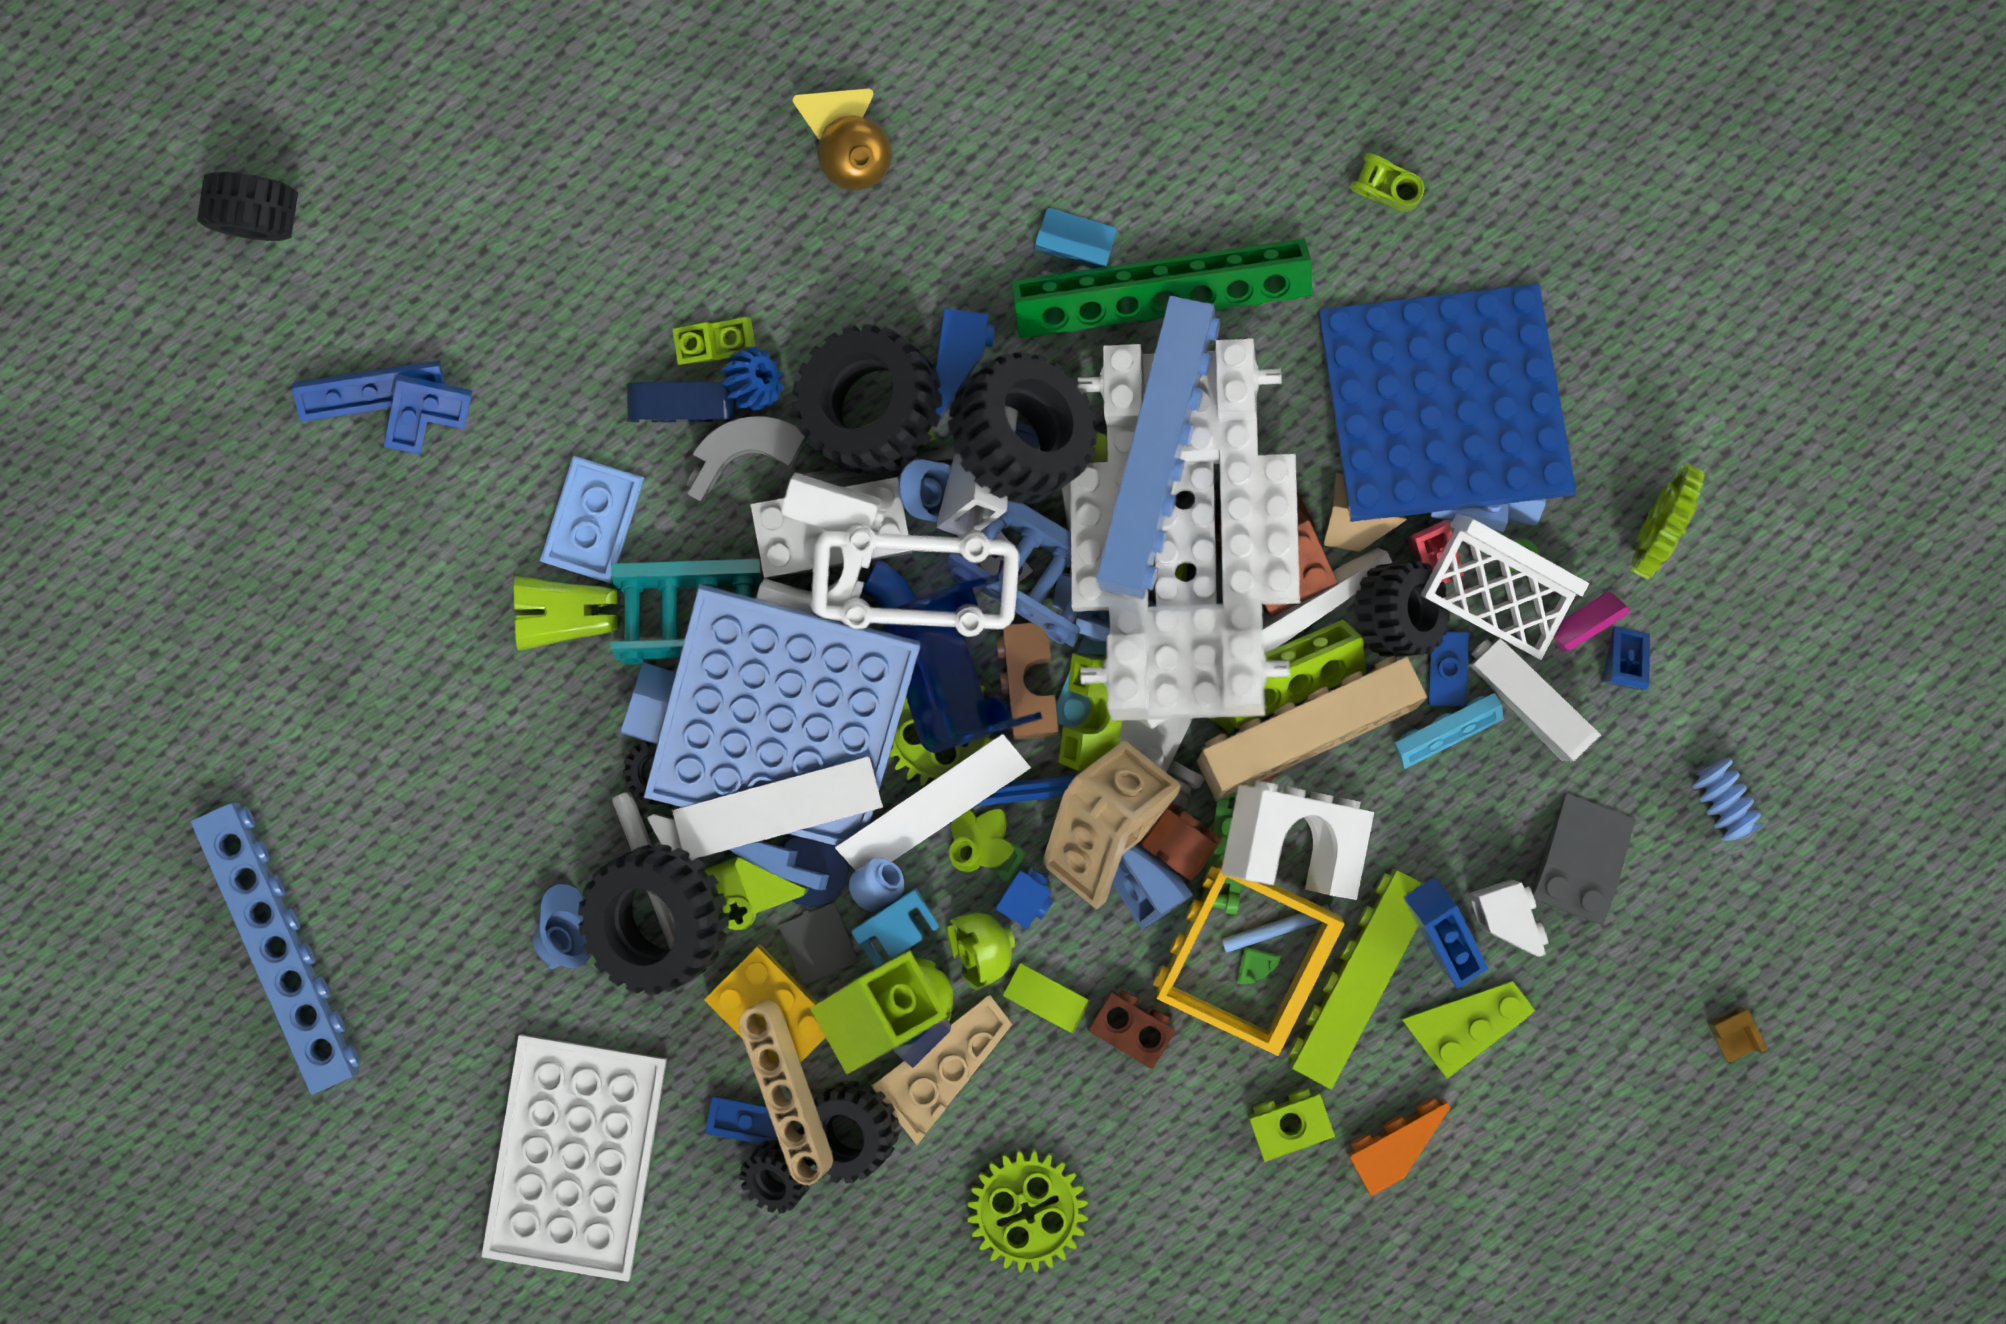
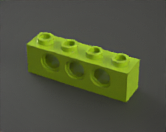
M1342 619L1264 653L1266 662L1289 660L1290 677H1267L1264 686L1265 715L1230 716L1226 718L1239 729L1241 725L1251 720L1261 719L1273 714V711L1292 702L1296 704L1307 699L1309 694L1321 688L1327 687L1330 689L1341 684L1342 679L1359 671L1362 674L1366 673L1362 636Z

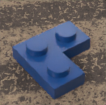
M398 374L384 447L421 454L427 422L464 429L472 390Z

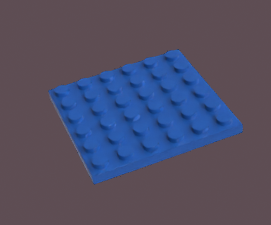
M1540 284L1319 309L1320 330L1350 522L1575 495L1576 486Z

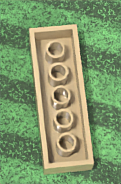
M1395 656L1389 657L1374 665L1375 669L1364 677L1361 671L1342 679V684L1329 692L1327 687L1321 688L1307 696L1308 699L1298 707H1295L1293 702L1273 711L1274 715L1263 723L1260 718H1256L1239 727L1240 731L1236 732L1235 736L1227 738L1224 733L1205 742L1206 746L1202 748V753L1197 763L1215 801L1236 793L1239 785L1249 787L1255 784V780L1262 781L1416 710L1427 696L1408 657L1399 661L1396 660Z

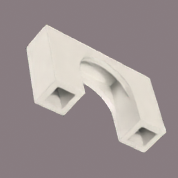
M795 473L790 480L781 515L821 527L828 532H847L853 525L866 524L874 532L879 533L885 511L879 510L882 500L880 498ZM841 547L844 556V569L841 577L834 584L827 587L828 606H843L850 599H860L864 582L858 581L861 567L869 568L874 550L867 556H856L847 547ZM765 578L762 581L756 599L815 614L811 604L812 591L801 590Z
M1255 780L1254 788L1243 785L1238 786L1221 871L1222 875L1274 885L1284 837L1290 827L1304 817L1311 828L1313 836V850L1305 890L1357 900L1374 812L1359 809L1361 802L1339 798L1338 804H1332L1333 796L1311 792L1310 799L1305 798L1306 790L1286 786L1283 787L1282 793H1278L1277 784Z

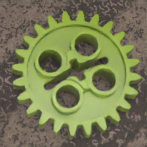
M1686 463L1684 467L1680 468L1678 473L1676 472L1672 483L1667 482L1655 505L1650 508L1647 519L1637 536L1636 542L1638 544L1635 547L1636 552L1631 559L1633 560L1630 565L1631 572L1649 580L1656 571H1659L1662 562L1667 561L1671 557L1679 539L1686 533L1687 525L1697 509V499L1700 496L1699 491L1704 484L1702 482L1705 477L1703 475L1704 471Z
M944 668L939 669L937 678H932L929 670L925 669L924 680L920 682L912 674V686L907 690L892 743L893 749L890 750L888 757L898 755L900 758L895 766L896 770L902 769L905 766L910 768L907 774L908 780L918 773L921 775V786H924L929 777L934 778V780L993 741L989 739L990 734L1000 732V728L990 726V720L997 718L999 714L995 712L988 713L986 709L993 703V699L981 700L980 696L985 689L984 686L978 687L974 691L970 688L973 677L970 676L961 683L959 682L958 670H955L949 679L946 678ZM930 692H938L944 697L945 705L938 713H930L924 708L923 700ZM912 709L919 710L937 722L942 717L947 719L946 727L969 742L968 747H962L942 734L938 738H934L932 736L934 729L911 714ZM963 711L971 712L976 718V726L969 733H962L955 726L956 716ZM912 723L920 724L925 731L924 740L917 745L909 744L904 738L905 728ZM942 743L952 744L957 751L956 759L951 764H941L935 757L936 748Z
M1021 1149L1017 1150L1015 1161H1011L1009 1156L1004 1153L1003 1166L999 1167L991 1161L989 1166L992 1174L979 1173L978 1177L984 1183L983 1187L972 1185L971 1191L979 1196V1199L968 1200L967 1205L977 1210V1213L968 1216V1222L979 1223V1226L972 1231V1237L984 1236L979 1249L982 1251L992 1247L990 1260L994 1261L1000 1255L1004 1256V1268L1006 1269L1012 1261H1017L1019 1272H1023L1026 1263H1031L1034 1272H1038L1039 1261L1042 1260L1045 1261L1049 1268H1052V1256L1056 1254L1060 1259L1066 1260L1063 1248L1065 1246L1072 1249L1077 1248L1072 1235L1084 1236V1230L1077 1225V1222L1088 1221V1215L1079 1212L1078 1209L1087 1206L1088 1202L1087 1199L1076 1198V1195L1084 1190L1083 1184L1072 1186L1071 1182L1076 1177L1075 1171L1064 1175L1062 1172L1065 1167V1161L1062 1160L1055 1166L1051 1165V1153H1048L1043 1161L1038 1160L1036 1149H1033L1030 1159L1024 1158ZM1034 1177H1042L1048 1183L1046 1192L1041 1195H1034L1027 1189V1183ZM999 1192H1008L1014 1198V1203L1010 1208L1001 1210L993 1204V1197ZM1052 1196H1058L1059 1198L1053 1204H1047L1035 1209L1034 1218L1028 1220L1026 1215H1021L1000 1226L997 1224V1220L1020 1213L1022 1211V1203L1027 1202L1030 1207H1034ZM1051 1211L1059 1213L1063 1218L1062 1224L1056 1229L1044 1227L1041 1221L1046 1213ZM1016 1226L1025 1228L1029 1234L1027 1240L1021 1244L1012 1243L1007 1237V1233L1011 1228Z

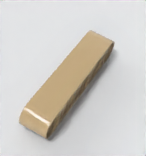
M763 1000L747 1009L741 1015L739 1020L740 1032L793 1179L798 1183L811 1185L817 1182L832 1167V1152L783 1013L776 1003ZM756 1013L765 1017L767 1028H762L757 1024L755 1020ZM768 1049H772L778 1054L779 1064L770 1060ZM780 1085H785L791 1090L792 1099H787L782 1095ZM794 1120L803 1125L805 1135L795 1131L793 1128ZM805 1156L815 1160L818 1167L817 1170L807 1166Z

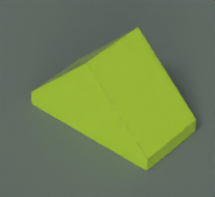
M741 857L737 858L735 866L753 914L799 898L808 892L809 887L781 878Z

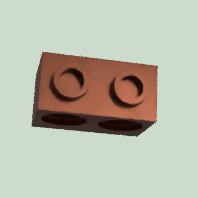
M1123 989L1118 994L1110 990L1088 1026V1031L1153 1070L1176 1032L1173 1027L1169 1026L1172 1019L1155 1008L1151 1010L1150 1014L1137 1006L1140 999ZM1114 1007L1124 1008L1128 1013L1127 1021L1118 1027L1110 1025L1107 1022V1014L1110 1009ZM1147 1026L1157 1028L1160 1033L1159 1040L1151 1046L1143 1045L1139 1041L1140 1031Z

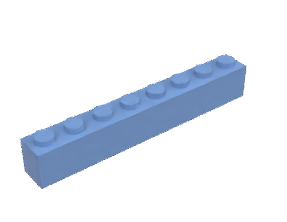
M1174 296L1169 297L1096 579L1100 590L1144 599L1147 588L1153 589L1157 576V567L1153 566L1156 552L1162 553L1166 541V531L1162 530L1165 517L1171 518L1174 510L1176 496L1171 494L1174 481H1181L1185 460L1180 459L1183 445H1190L1194 424L1189 423L1192 410L1198 411L1202 400L1203 389L1198 388L1201 375H1208L1211 365L1212 354L1207 353L1210 340L1216 341L1219 334L1221 319L1216 318L1214 304Z

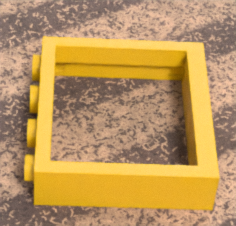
M1220 859L1217 868L1210 866L1204 877L1202 886L1206 887V890L1201 900L1194 899L1189 907L1185 919L1190 922L1184 934L1178 932L1171 944L1169 952L1173 956L1168 966L1161 965L1155 976L1153 985L1157 987L1156 997L1168 1005L1279 1056L1345 923L1341 915L1275 884H1265L1222 875L1221 871L1224 860ZM1227 877L1322 922L1268 1031L1173 986Z

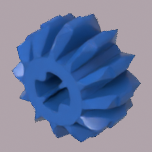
M756 346L747 347L731 354L727 358V364L721 369L726 377L721 384L728 387L730 391L727 398H736L737 407H747L750 412L758 411L774 404L779 399L778 394L784 389L783 384L779 381L784 373L776 368L778 359L770 360L768 349L758 350Z

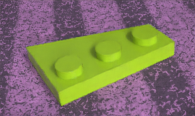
M1508 981L1452 1002L1403 1017L1401 1020L1445 1078L1448 1079L1534 1013L1535 1009L1515 983Z

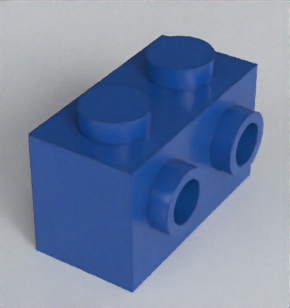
M1031 866L1027 872L1019 868L995 905V909L1028 929L1035 916L1042 920L1053 903V899L1049 897L1052 890L1046 885L1049 878Z

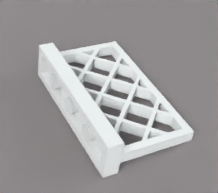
M1456 513L1450 524V527L1455 530L1420 595L1542 660L1576 594L1583 596L1589 583L1480 522ZM1463 541L1470 545L1473 560L1458 566L1455 554ZM1480 551H1482L1483 553H1485V554H1487V555L1481 557ZM1498 560L1503 576L1487 582L1483 564ZM1509 567L1513 568L1516 571L1510 573ZM1476 568L1479 585L1463 590L1460 573ZM1452 576L1456 593L1445 598L1436 595L1435 592L1441 580ZM1527 576L1531 592L1516 597L1512 580ZM1538 583L1542 584L1545 587L1539 589ZM1505 584L1508 601L1493 606L1489 589ZM1481 592L1485 609L1473 614L1469 613L1466 597ZM1551 592L1562 595L1555 609L1545 613L1541 596ZM1533 599L1537 616L1522 622L1518 605ZM1458 601L1459 607L1452 603ZM1510 608L1514 625L1500 630L1497 626L1495 613ZM1487 617L1488 623L1481 618ZM1539 624L1541 636L1535 647H1532L1526 642L1524 629ZM1516 632L1517 638L1513 637L1510 634Z

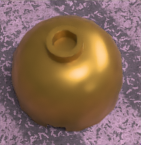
M850 115L836 119L823 131L816 154L819 168L829 181L842 189L858 191L871 188L883 179L890 168L892 151L889 138L879 125L868 118Z

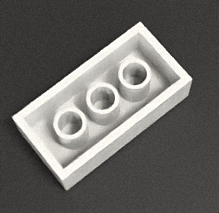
M898 477L844 487L882 499L879 510L885 511V515L878 534L909 535L905 510L899 494ZM785 498L751 504L765 579L813 572L816 540L820 535L828 532L821 527L781 515ZM831 546L829 568L844 566V556L841 547ZM875 548L871 561L910 554L912 550Z

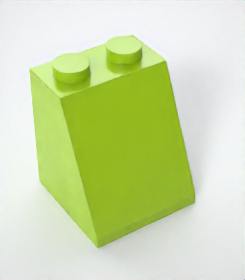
M911 951L857 979L810 1008L846 1074L851 1073L947 1018L945 1011Z

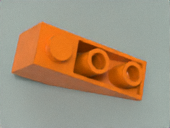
M1435 1097L1430 1098L1416 1107L1418 1113L1406 1120L1403 1115L1395 1117L1383 1125L1384 1132L1373 1138L1368 1133L1351 1143L1353 1149L1346 1152L1371 1196L1405 1178L1451 1108L1446 1100L1437 1101Z

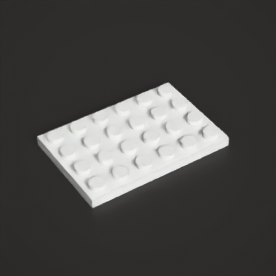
M524 1034L519 1035L481 1257L630 1281L667 1058Z

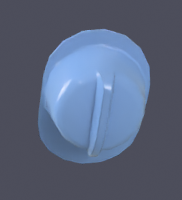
M921 459L913 460L905 466L900 476L899 494L903 507L911 516L921 520L937 522L951 470L950 465Z
M557 884L549 888L543 895L540 905L539 925L533 935V945L538 956L545 962L547 969H554L559 966L579 968L585 965L591 957V954L587 955L583 946L587 941L585 935L580 936L578 923L583 921V916L578 914L579 902L584 899L577 888L568 884Z

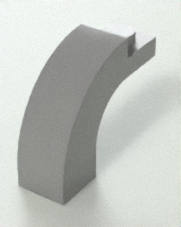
M754 416L728 422L711 432L694 451L693 455L705 462L702 468L696 466L686 484V486L690 487L688 495L704 504L724 467L734 458L743 454H764L792 468L808 438L803 436L796 426L776 418Z

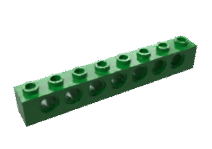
M1305 238L1011 281L1019 338L1040 337L1046 334L1076 332L1087 328L1111 327L1122 323L1163 318L1170 296L1214 304L1215 311L1313 296L1311 257Z

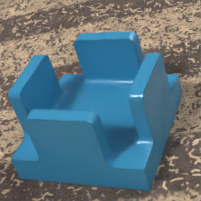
M917 887L851 931L876 968L881 966L884 961L869 938L871 936H877L891 958H895L922 939L924 932L910 911L912 909L918 908L933 931L940 927L939 922L924 901Z

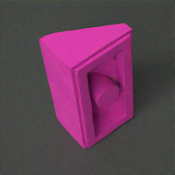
M1608 591L1563 619L1553 639L1560 651H1570L1628 615L1630 610L1618 597Z

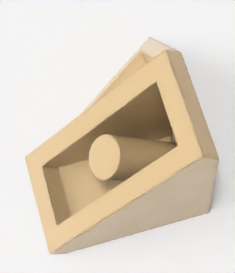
M1336 473L1323 546L1360 552L1407 519L1405 516L1350 522L1343 474Z

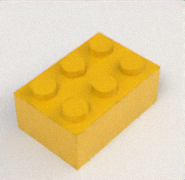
M760 944L704 1001L742 1039L739 1028L741 1015L760 1001L769 1000L776 1003L783 1013L801 1063L826 1038L810 1010L818 1002ZM756 1013L755 1020L757 1024L762 1028H767L765 1017ZM768 1049L770 1060L779 1064L778 1054L774 1050Z

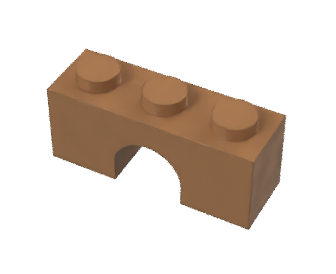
M1034 623L1009 625L1003 628L1004 636H996L998 658H1006L1007 672L1000 673L1002 695H1010L1011 709H1004L1006 732L1013 731L1014 741L1056 737L1059 731L1055 695H1035L1025 687L1023 682L1026 672L1031 667L1038 664L1051 663L1049 637L1044 629Z

